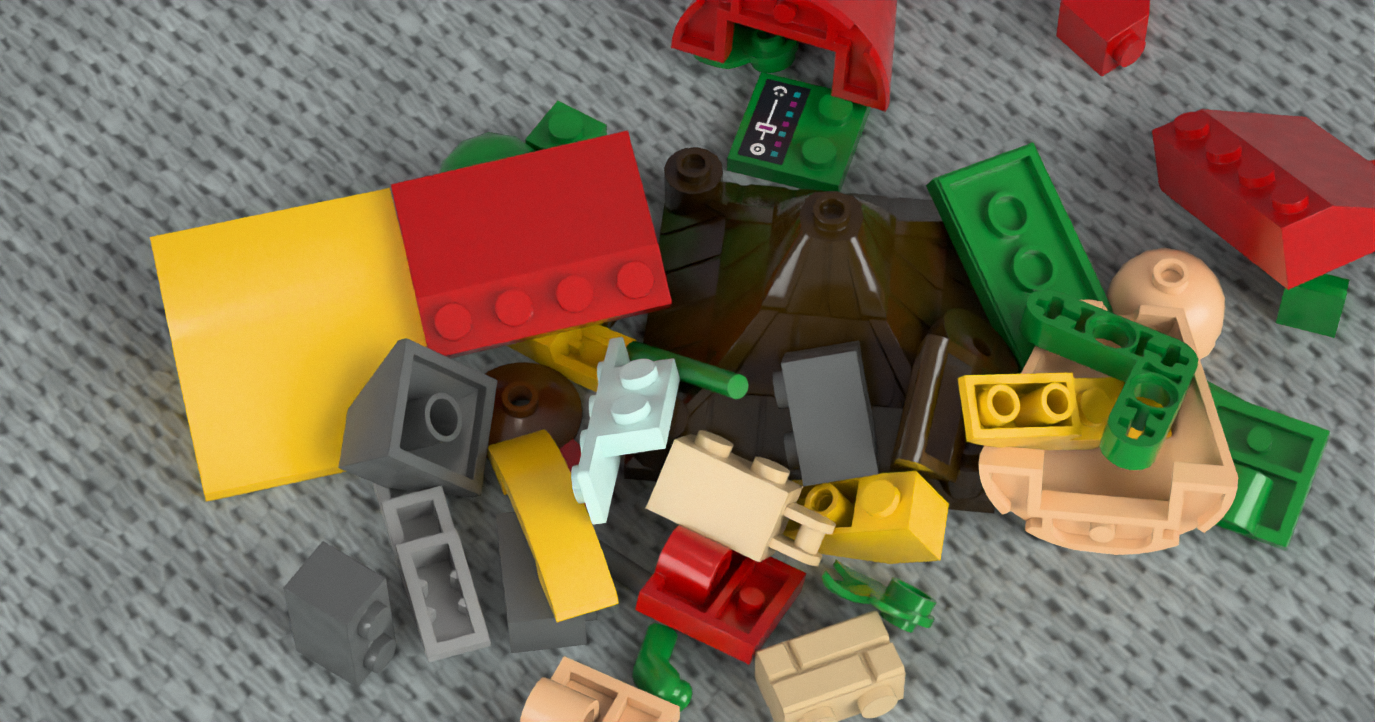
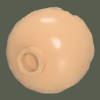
M1170 248L1148 250L1124 263L1109 285L1107 299L1114 314H1132L1140 305L1184 308L1199 358L1206 357L1214 348L1216 340L1222 331L1225 297L1219 279L1201 259L1182 250Z

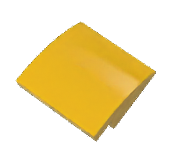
M390 188L150 237L205 501H213L347 472L338 467L348 408L398 340L407 338L427 347Z

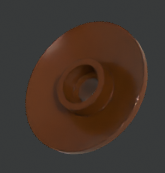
M530 362L509 363L485 373V375L497 380L488 446L543 429L551 435L559 449L570 440L575 439L582 422V404L576 388L563 374L548 366ZM516 400L530 401L525 406H514L511 404Z

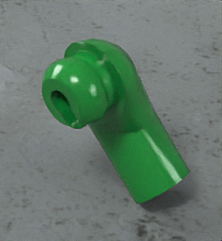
M653 623L646 630L633 666V682L638 689L679 706L681 712L690 703L693 692L690 683L680 679V674L669 663L678 635L672 628L666 625Z

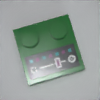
M761 72L728 154L727 171L799 189L841 192L870 113V107L831 96L832 89Z

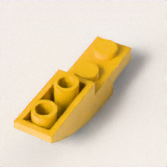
M1073 373L964 375L958 378L967 442L997 448L1017 447L1040 450H1091L1098 448L1108 417L1125 382L1113 377L1073 378ZM1136 397L1146 405L1163 408L1161 404L1154 400ZM1131 427L1128 437L1137 440L1142 431ZM1171 428L1165 439L1172 437Z

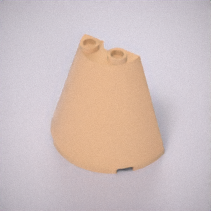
M1081 300L1108 311L1102 301ZM1140 305L1132 314L1119 315L1186 343L1195 351L1198 357V366L1190 388L1171 426L1172 437L1165 439L1155 462L1143 470H1128L1109 462L1102 454L1100 447L1091 450H1040L984 446L979 457L981 483L986 495L1002 515L1012 511L1026 521V532L1052 544L1073 550L1114 555L1149 553L1179 545V535L1195 528L1205 533L1224 517L1235 499L1238 488V475L1184 308ZM1096 339L1098 342L1106 346L1113 348H1121L1119 345L1113 343L1112 341L1105 339ZM1037 346L1034 347L1021 374L1073 373V378L1111 377Z

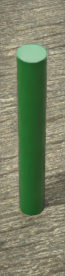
M638 341L630 342L626 346L630 362L637 359L658 361L674 358L680 381L733 399L742 398L748 390L747 378L741 374Z

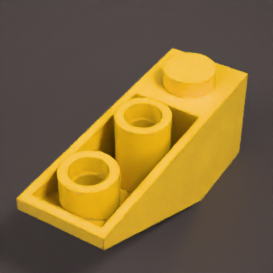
M917 471L881 473L803 486L796 503L829 518L836 524L832 534H825L818 550L820 554L886 564L941 560L949 503ZM792 480L793 482L803 486L802 480ZM789 519L783 535L795 540L801 524Z

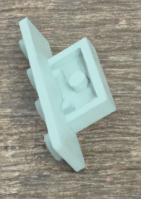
M623 337L610 338L605 360L598 363V388L596 395H591L589 398L590 421L588 429L582 430L580 434L579 465H574L571 470V482L575 499L579 504L586 503L593 525L606 523L621 456L666 448L680 382L674 358L658 361L637 359L630 362Z

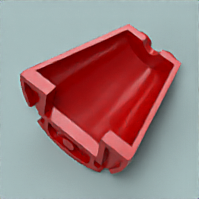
M693 0L685 9L675 27L671 48L725 63L732 51L735 22L836 52L831 96L886 112L890 104L897 0Z

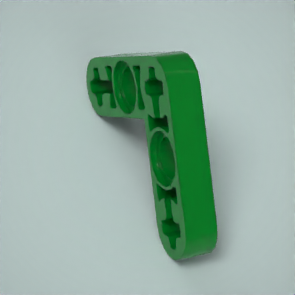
M1054 290L1033 292L1027 299L1020 320L1019 329L1022 336L1039 348L1125 382L1108 417L1099 447L1107 460L1120 468L1143 470L1150 467L1155 462L1190 388L1198 366V357L1195 351L1189 345L1176 338ZM1096 339H1105L1112 341L1113 343L1119 345L1121 348H1113L1106 346L1098 342ZM1136 397L1154 400L1161 404L1163 408L1146 405ZM1131 427L1142 431L1137 440L1128 437Z

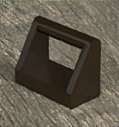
M930 334L925 336L917 348L890 469L896 472L917 471L923 478L956 483L966 442L958 378L964 375H981L984 364L983 360L948 338Z

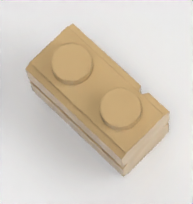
M875 610L755 651V679L767 707L770 709L774 722H838L860 713L864 718H875L893 709L897 701L903 699L906 675L904 665L893 643L889 640V634L878 612Z

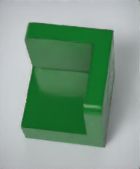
M1325 273L1289 290L1285 288L1276 323L1335 338L1350 280Z

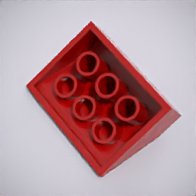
M1201 109L1196 112L1183 113L1177 116L1174 121L1152 130L1158 183L1162 192L1289 290L1375 252V165L1307 117Z
M628 130L390 184L427 348L446 357L456 358L668 309L672 305L656 233Z

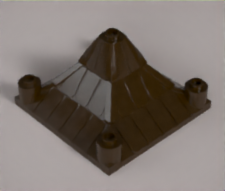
M691 147L675 152L667 159L664 167L665 203L658 243L672 305L668 309L648 313L643 343L741 374L747 378L748 390L742 398L733 399L680 381L666 448L626 454L624 479L657 482L674 440L689 434L697 436L698 431L703 430L730 441L734 445L731 453L752 463L755 457L769 459L790 471L788 480H802L801 470H790L788 466L784 433L793 432L789 408H778L773 385V372L782 371L781 362L784 354L787 352L858 340L881 460L879 474L896 472L889 467L917 348L925 336L928 335L930 327L952 308L970 311L991 326L933 200L902 197L893 199L879 195L844 194L838 191L811 189L791 190L786 187L755 184L740 185L738 183L723 182L722 163L709 150ZM966 439L956 483L924 478L949 503V510L994 514L995 506L986 495L979 475V457L984 447L983 445L967 442Z

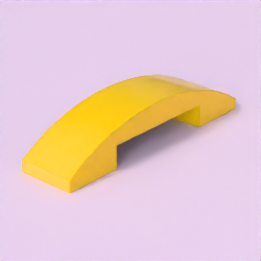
M543 429L489 445L487 450L488 458L503 494H508L534 556L538 578L556 622L619 604L610 571L585 504H579L575 499L572 489L571 472L551 435Z

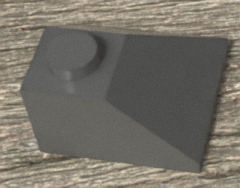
M407 338L398 340L348 408L338 468L385 488L422 491L442 486L446 495L472 498L481 496L497 380Z

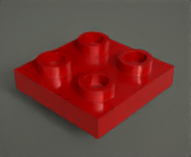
M679 525L673 530L665 543L655 572L640 590L635 610L750 665L755 658V651L762 648L801 593L807 573L771 556L761 562H757L729 547Z

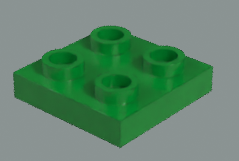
M1211 389L1210 392L1238 475V488L1235 499L1227 513L1215 526L1287 551L1330 438V431Z

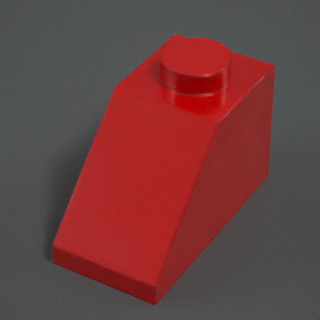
M1061 0L1056 36L1102 77L1119 65L1122 67L1130 66L1143 53L1146 46L1145 38L1150 0Z

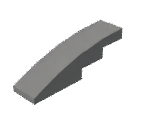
M373 483L399 574L428 663L491 646L459 533L454 528L442 486L422 491L385 488Z

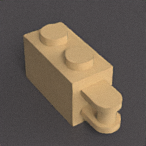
M699 430L697 436L689 434L674 440L646 509L757 562L773 556L777 550L802 563L819 566L822 555L818 552L825 534L833 533L836 524L829 518L796 503L803 486L787 479L790 474L787 468L762 457H755L752 463L731 453L734 445L730 441L703 430ZM789 519L801 524L795 540L783 535Z

